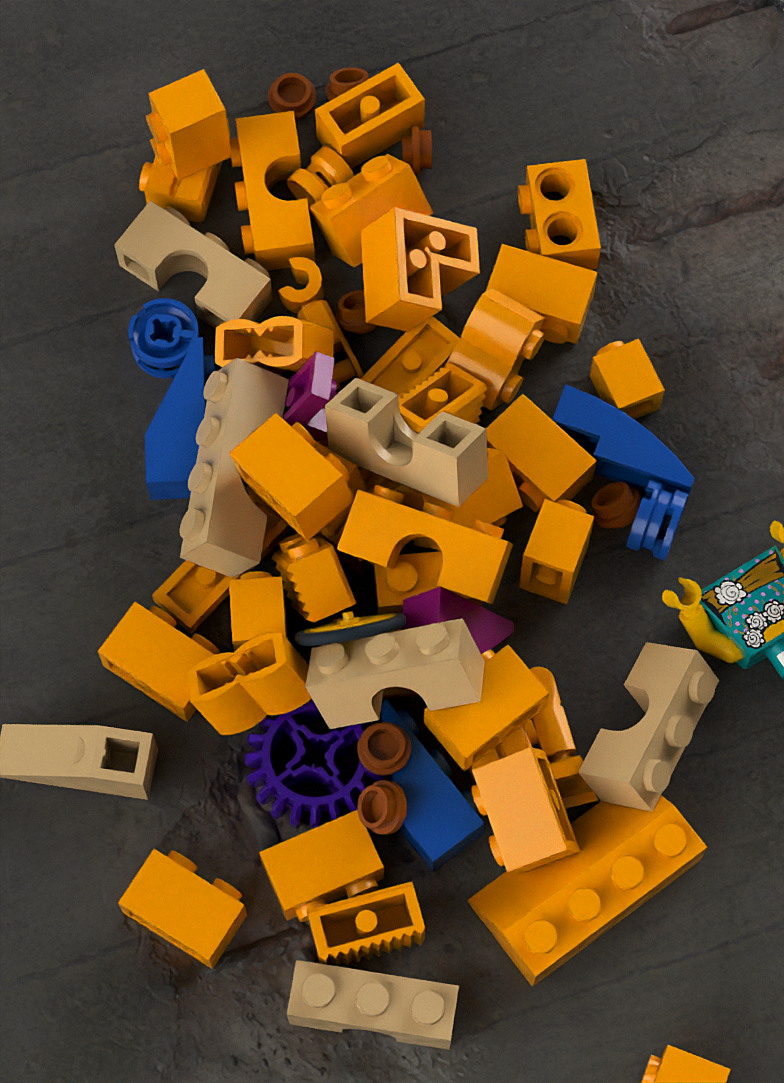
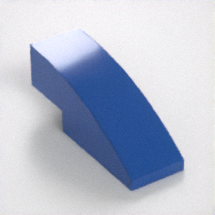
M565 384L552 420L583 449L594 453L593 458L597 460L594 474L618 482H625L627 485L646 491L649 481L652 480L661 483L665 491L673 493L678 489L690 495L695 478L678 457L652 432L623 411L605 401Z

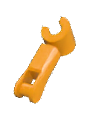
M306 257L291 258L289 262L293 277L297 283L307 286L301 290H296L290 286H285L278 290L281 303L286 309L293 313H298V319L323 325L334 330L333 354L343 350L346 359L334 364L332 380L336 381V391L340 390L341 383L355 376L361 379L364 376L328 302L324 300L325 289L319 267L314 261Z
M533 667L530 671L547 689L549 697L546 708L531 720L538 736V748L546 753L564 807L569 809L598 801L596 794L578 773L584 761L580 755L575 756L576 747L564 708L560 706L561 700L554 676L547 668Z

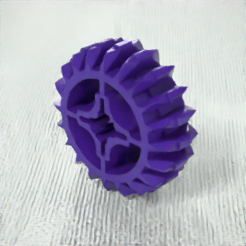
M312 698V702H307L291 712L275 715V720L266 716L258 723L260 729L266 734L250 733L247 738L248 744L258 751H251L244 756L246 766L257 768L247 775L249 786H264L256 795L258 803L264 805L277 799L271 809L272 817L279 819L288 810H292L290 825L293 828H299L304 815L311 816V828L314 829L322 825V816L330 815L332 821L341 817L339 811L343 809L348 813L357 810L358 803L356 799H359L362 791L368 787L367 785H373L377 781L385 780V776L369 772L359 762L355 775L345 785L340 778V772L336 768V764L346 755V748L353 743L358 746V741L363 731L372 724H375V721L339 727L342 730L341 732L335 729L326 735L314 734L306 728L305 724L326 722ZM288 735L292 740L296 754L286 764V771L277 777L272 767L274 753L281 740ZM305 746L310 752L318 751V757L321 751L325 752L327 772L323 767L315 768L314 763L312 767L307 766ZM315 783L323 787L330 795L308 797L291 791L290 788L294 786L298 789L305 784Z

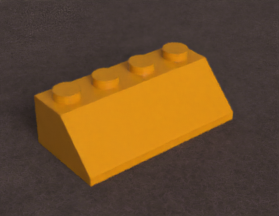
M662 795L653 812L600 801L571 823L580 852L522 874L506 871L468 899L470 906L532 987L701 861L707 846L678 809Z

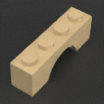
M239 358L234 359L209 376L203 392L204 398L207 400L204 419L201 421L196 433V443L199 445L196 465L193 467L188 479V489L191 491L189 507L180 525V536L183 538L180 558L232 578L260 563L267 515L250 499L229 452L275 413L283 418L289 379Z

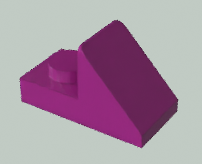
M317 351L289 380L283 419L290 426L296 422L300 423L315 441L328 440L325 405L338 393L336 392V381L332 380L334 358Z

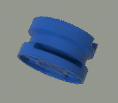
M168 298L155 299L143 304V309L136 316H132L128 326L129 341L137 365L147 374L157 378H174L179 368L166 371L165 368L181 366L194 339L200 337L197 319L190 308L177 300ZM148 365L153 366V367H158L159 370L154 369V368H151V367H149Z
M650 480L646 488V495L642 498L626 548L637 552L644 548L652 551L654 558L665 561L689 493L678 489L671 493L663 490L661 483ZM669 515L672 518L670 520L667 532H663V527L665 525L667 516Z

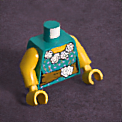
M775 520L770 526V533L774 539L784 544L783 525ZM776 545L702 590L695 581L678 578L679 583L684 588V596L680 601L673 591L664 590L662 593L663 602L671 608L681 610L679 619L698 650L727 663L736 662L743 669H748L768 657L784 680V548L780 552Z

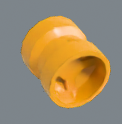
M323 146L311 157V164L306 169H297L287 179V185L297 200L307 198L309 208L322 199V194L328 188L347 182L354 177V174L339 154L331 148Z

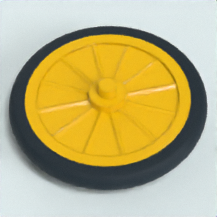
M353 611L342 613L343 619L297 632L295 641L300 646H316L351 641L397 630L405 626L407 620L402 613L354 617Z

